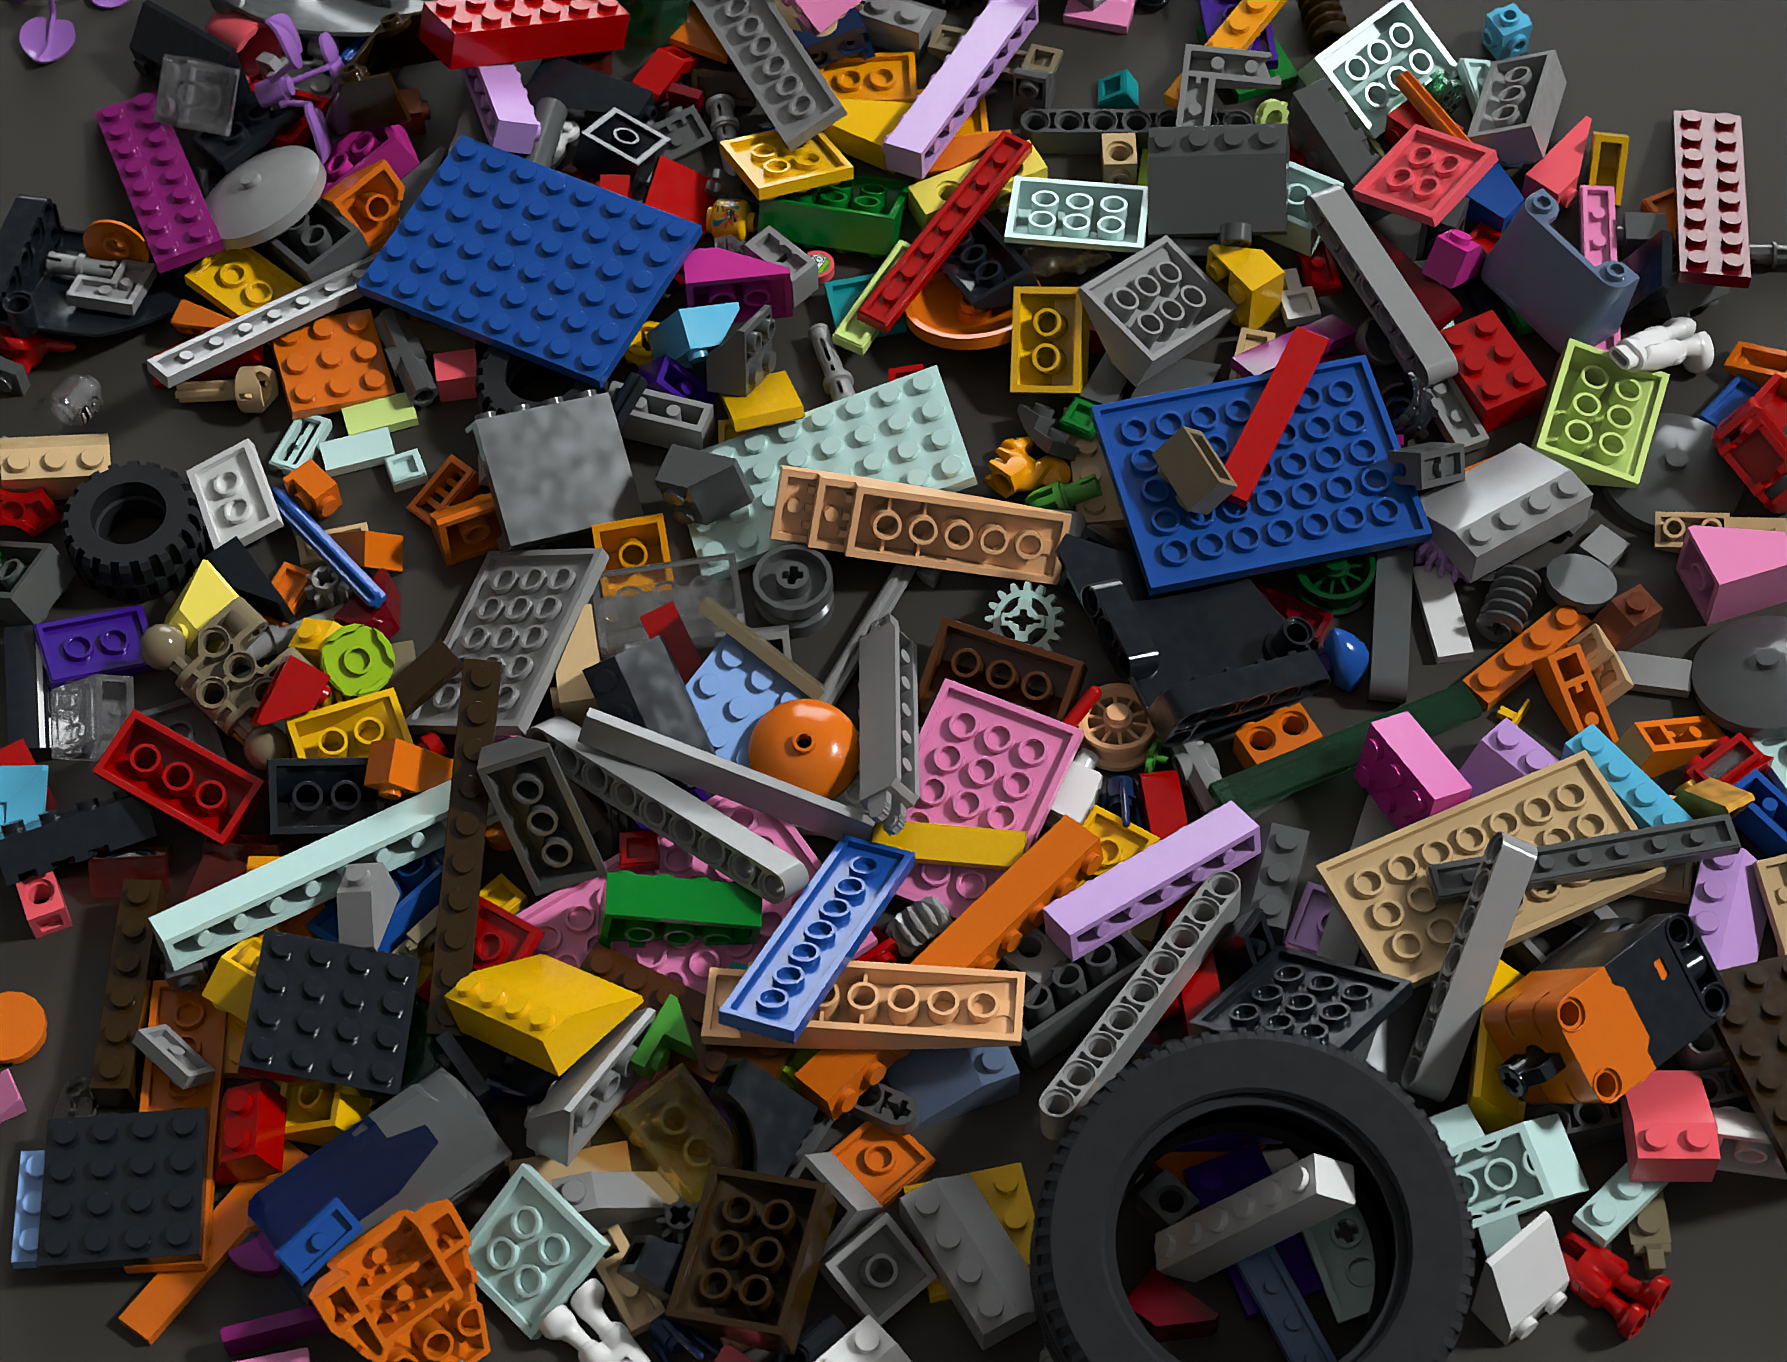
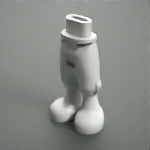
M1677 317L1667 320L1662 326L1649 327L1644 331L1618 341L1616 346L1609 349V357L1621 369L1634 373L1639 371H1655L1683 363L1686 370L1697 374L1707 371L1711 367L1714 359V346L1710 335L1705 331L1694 334L1696 330V322L1686 317Z
M596 1278L586 1281L577 1289L571 1298L570 1308L580 1319L594 1329L599 1335L601 1342L598 1343L594 1339L592 1340L584 1332L573 1313L565 1305L554 1308L547 1314L539 1326V1330L546 1338L563 1340L579 1351L578 1359L580 1362H651L644 1350L631 1336L628 1327L620 1322H611L606 1316L602 1306L605 1288Z

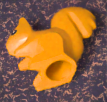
M1029 436L1004 440L1001 447L996 449L995 452L1000 458H995L987 463L992 474L986 476L984 482L997 493L1008 498L1013 494L1030 492L1042 485L1047 486L1056 481L1068 484L1072 478V472L1069 464L1061 457L1045 455L1038 460L1032 458L1029 454L1033 450L1034 441Z

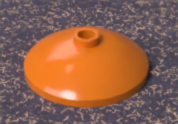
M815 699L790 700L769 710L756 724L748 745L750 769L834 800L849 788L858 773V764L860 763L859 735L851 720L835 706ZM802 739H807L811 742V745L807 748H801L797 743Z

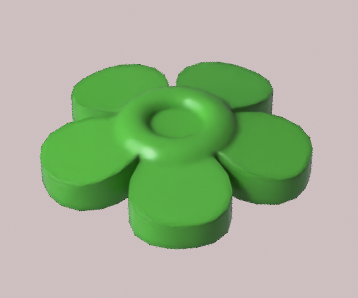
M1158 736L1146 755L1145 773L1154 772L1158 762L1167 764L1168 757L1161 755L1162 744Z

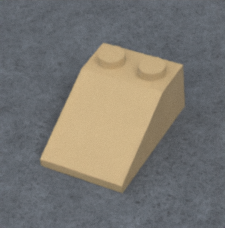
M585 604L581 610L555 671L557 686L550 687L555 716L565 717L581 728L589 707L600 711L582 671L600 662L591 604Z

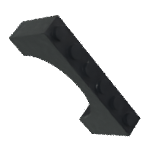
M747 1058L726 1060L708 1095L721 1105L732 1123L738 1144V1169L778 1176L787 1175L796 1163L797 1156L795 1154L802 1140L806 1139L813 1130V1119L819 1108ZM654 1235L634 1236L616 1272L668 1305L688 1240L675 1244L661 1240Z

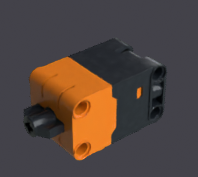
M1680 912L1655 914L1641 924H1637L1635 920L1629 917L1608 918L1597 921L1489 1002L1483 1012V1022L1504 1060L1495 1070L1503 1087L1513 1096L1522 1097L1529 1104L1613 1103L1631 1088L1642 1083L1650 1073L1683 1047L1698 1039L1702 1032L1725 1016L1731 1005V997L1694 922L1687 914Z

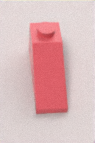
M1585 116L1544 156V159L1536 163L1525 174L1522 195L1525 199L1543 188L1556 200L1559 205V212L1564 207L1569 208L1578 196L1576 188L1592 121L1590 117Z

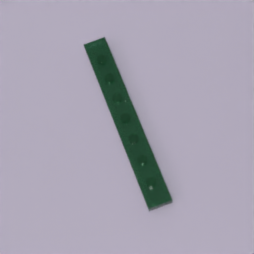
M1463 681L1209 784L1208 792L1218 808L1232 800L1241 810L1248 812L1356 768L1371 722L1408 711L1428 736L1432 737L1481 717L1483 708Z

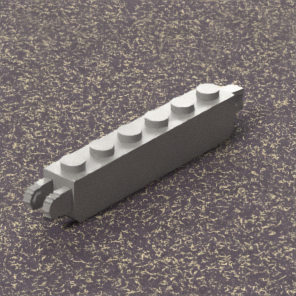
M887 613L882 618L872 622L870 633L859 638L858 688L860 708L858 709V715L860 718V735L858 742L860 745V763L858 764V769L860 772V791L858 796L862 806L869 811V817L875 823L882 822L884 824L882 826L883 830L891 836L897 835L905 826L906 810L914 806L920 797L917 645L900 631L898 621L890 613Z

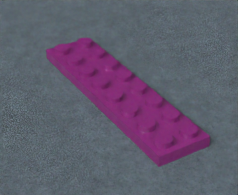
M158 91L142 93L133 99L119 104H111L102 110L94 112L159 274L224 251L225 248Z

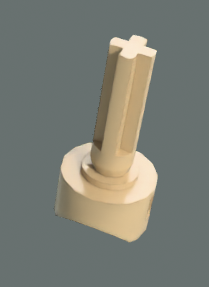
M243 366L237 371L235 380L182 382L176 385L177 391L175 396L176 399H179L180 403L237 401V405L243 413H262L278 396L279 389L274 370L264 366ZM266 380L265 385H260L259 381Z

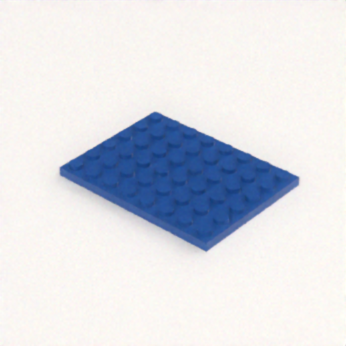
M462 135L356 286L359 294L601 389L702 236V227L686 219Z
M1366 355L1319 363L1246 508L1224 500L1208 515L1192 511L1187 512L1177 502L1175 497L1177 493L1172 485L1166 482L1159 474L1157 469L1159 465L1152 454L1184 426L1202 431L1225 466L1273 372L1091 406L1090 416L1150 596L1431 540L1433 532L1416 487L1414 485H1400L1392 480L1393 476H1405L1406 467L1402 463L1395 464L1388 461V451L1400 449L1401 447Z

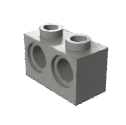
M770 225L744 244L745 256L789 267L792 307L795 308L819 289L817 262Z

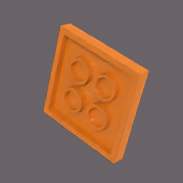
M370 308L319 317L270 340L292 420L338 412L345 407L396 394Z

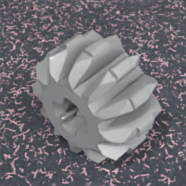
M925 897L896 914V917L889 921L885 932L889 938L893 937L897 941L896 946H898V951L902 957H914L924 951L953 923V920L949 916L950 912L944 903L941 904L937 897Z

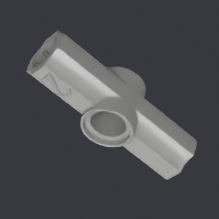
M1202 739L1168 748L1172 755L1173 769H1176L1178 772L1180 784L1183 787L1188 786L1203 816L1231 800L1234 802L1220 775V766L1216 753L1209 743L1204 744Z

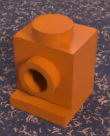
M311 458L283 478L286 492L306 512L311 511L319 520L332 515L342 505L338 484Z

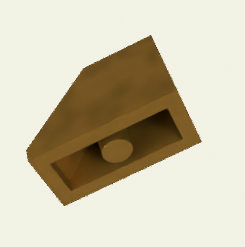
M1712 777L1696 784L1694 779L1685 782L1674 790L1676 797L1673 799L1693 819L1730 814L1731 819H1733L1756 800L1751 792Z

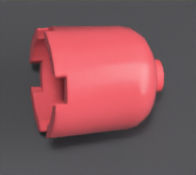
M237 11L232 13L215 12L206 24L205 32L235 48L249 84H252V81L255 79H266L265 75L258 72L259 68L256 59L263 51L276 55L279 59L284 56L282 54L283 49L273 30L266 23Z

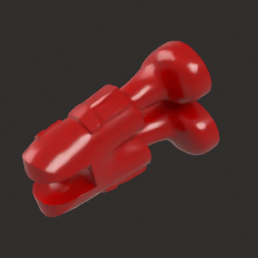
M1569 1230L1560 1240L1563 1248L1571 1255L1569 1256L1562 1251L1570 1278L1568 1283L1570 1290L1592 1309H1600L1601 1307L1606 1309L1616 1320L1619 1334L1630 1341L1643 1328L1648 1316L1652 1317L1669 1293L1673 1281L1665 1275H1658L1646 1283L1639 1281L1627 1274L1629 1264L1620 1256L1612 1253L1610 1249L1599 1247L1582 1235ZM1617 1288L1633 1303H1626L1612 1293L1611 1290Z

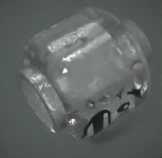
M68 375L50 395L51 411L56 418L68 426L86 424L104 404L103 396L100 392L102 389L100 383L90 375Z

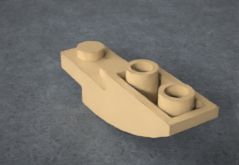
M1655 511L1654 549L1668 552H1681L1687 528L1694 525L1785 532L1787 535V518L1730 517V513Z

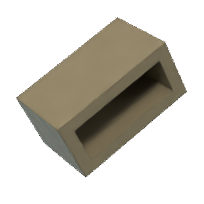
M1182 426L1152 454L1159 465L1157 468L1159 474L1166 482L1172 485L1177 493L1175 496L1177 502L1187 512L1192 511L1208 515L1238 488L1202 431Z

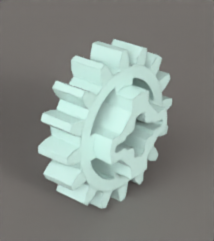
M1025 581L1023 590H1020L1015 583L1010 584L1011 593L1008 595L999 590L997 592L1001 599L999 604L995 602H989L988 604L991 609L995 610L994 615L985 616V621L993 624L994 627L988 631L1005 636L1002 627L1008 628L1015 633V640L1053 652L1049 643L1052 640L1061 642L1062 638L1056 634L1057 628L1066 627V623L1057 620V616L1065 611L1062 607H1053L1057 600L1056 595L1051 594L1045 598L1046 588L1040 585L1036 591H1033L1032 583ZM1035 599L1044 605L1048 616L1039 615L1035 610ZM1018 600V605L1012 611L1004 613L1012 602ZM1025 613H1027L1028 617L1040 623L1029 624L1026 626V631H1024L1023 627L1012 621L1024 619ZM1047 631L1041 640L1033 644V638L1038 633Z

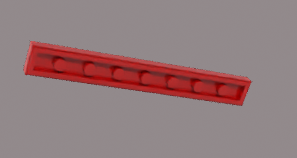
M1004 130L1001 132L857 311V320L885 334L889 332L1031 154L1032 143Z

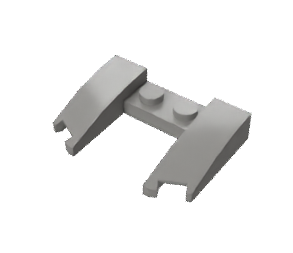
M1186 44L1176 127L1210 126L1215 88L1281 89L1280 76L1271 78L1265 62L1272 59L1271 53Z

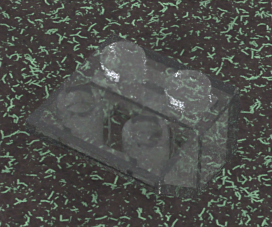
M94 674L51 690L52 759L99 761L134 708L133 676Z

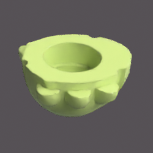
M1277 99L1265 100L1256 110L1255 123H1288L1289 110L1286 109L1287 102H1281Z

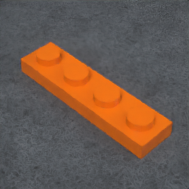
M1570 605L1567 607L1555 606L1462 680L1460 688L1486 711L1490 710L1535 674L1531 661L1566 648V644L1577 637L1589 625L1591 620L1583 613L1576 612V607Z

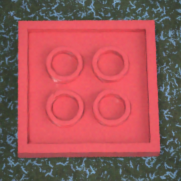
M1415 124L1352 191L1357 201L1436 227L1499 159L1494 149Z

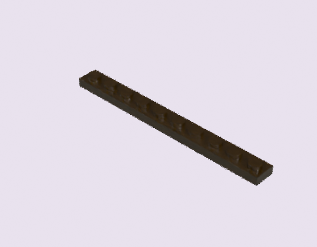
M464 658L425 1036L438 1037L449 1030L455 1039L465 1040L466 1034L460 1031L444 995L453 989L459 980L468 976L472 972L489 803V796L476 769L481 747L495 742L502 662L472 658Z

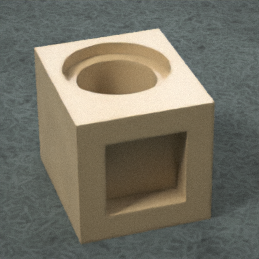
M1135 133L1102 134V183L1136 185L1138 163Z

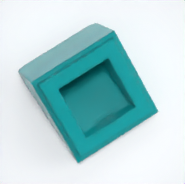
M1127 69L1098 80V106L1100 108L1138 107V82Z

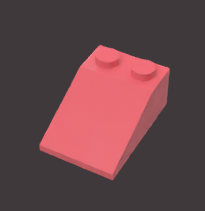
M1654 1070L1642 1083L1631 1088L1620 1097L1630 1182H1712L1721 1158L1716 1122L1699 1071Z

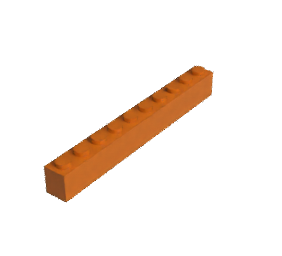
M1065 814L910 964L994 970L996 964L1004 955L1015 951L1019 947L1027 933L1034 927L1044 923V907L1055 899L1074 891L1076 886L1087 875L1090 876L1099 869L1104 860L1100 838ZM820 1049L794 1076L801 1095L835 1121L843 1112L850 1111L856 1105L859 1097L871 1085L878 1084L885 1076L887 1069L898 1059L907 1056L912 1049Z

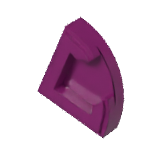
M265 1234L227 1251L232 1263L241 1271L261 1275V1277H271L282 1273L276 1258L272 1255L273 1252Z

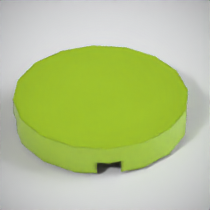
M354 623L340 627L327 638L321 649L319 665L322 672L330 675L327 683L334 691L345 697L358 698L378 692L388 683L393 673L395 655L391 643L381 631L364 626V624Z

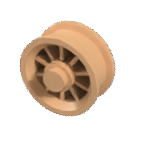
M1111 683L1099 686L1102 691L1101 697L1077 726L1084 732L1079 750L1086 748L1093 751L1099 757V762L1096 766L1098 768L1108 771L1135 769L1146 763V755L1157 738V734L1132 685Z

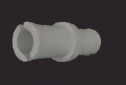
M50 251L48 258H53V261L46 260V270L48 273L75 277L81 274L111 279L119 267L118 261L94 259L85 253L75 256Z

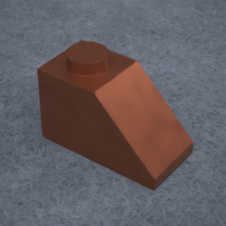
M1638 584L1612 599L1582 632L1596 623L1605 633L1616 652H1626L1657 633L1663 608L1641 584Z

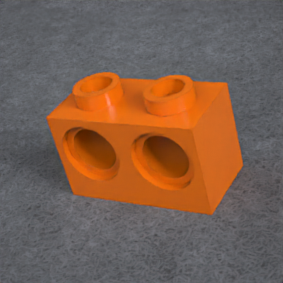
M1299 702L1290 707L1277 709L1269 717L1256 723L1251 721L1242 725L1235 732L1233 753L1256 786L1285 772L1321 748L1323 735ZM1286 732H1295L1298 735H1289ZM1254 747H1263L1266 750H1256Z

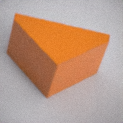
M372 531L331 534V538L363 571L378 572L381 568H384L388 572H403L404 536Z

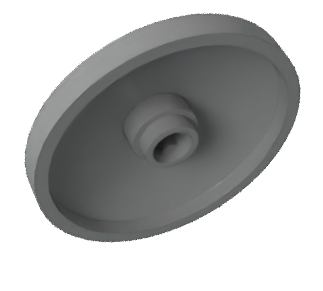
M284 146L268 150L250 158L232 170L218 182L205 199L224 248L243 249L261 244L278 236L297 223L308 213L322 194L326 183V170L316 153L302 146Z

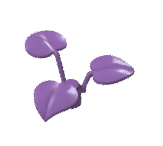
M11 0V1L21 2V1H25V0ZM48 0L49 19L46 17H34L24 23L20 30V44L25 53L35 63L46 64L61 59L71 50L75 42L76 34L73 24L65 19L56 20L55 0ZM91 0L95 6L103 9H116L129 2V0Z
M283 13L272 15L264 22L277 36L289 64L275 74L269 75L268 79L254 84L257 100L262 108L279 104L281 109L289 106L304 107L318 158L324 164L331 154L333 140L321 109L314 108L311 101L290 100V98L295 95L294 84L328 70L335 84L336 78L340 74L339 71L345 65L339 56L333 38L328 32H324L319 35V46L326 64L293 78L289 76L283 77L292 69L298 70L302 68L301 53L303 48L293 20Z

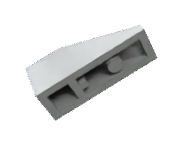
M590 1171L551 1180L552 1187L594 1229L664 1215L662 1204L667 1203L670 1205L679 1199L674 1172Z

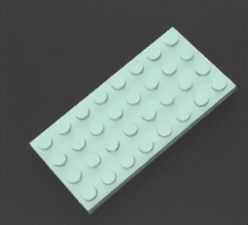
M937 365L804 412L805 417L803 419L766 426L700 450L737 459L755 496L751 504L708 525L694 522L688 524L698 563L705 581L707 582L757 564L766 552L781 545L799 544L807 546L806 543L770 539L769 536L781 465L879 479L950 492H957L977 485L978 483Z

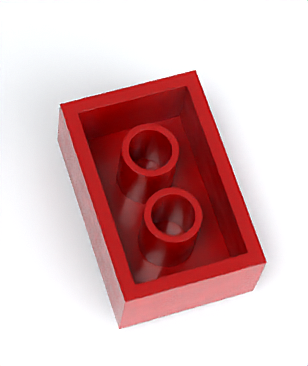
M1493 310L1439 331L1453 351L1458 363V373L1453 376V379L1486 433L1542 411L1548 384Z

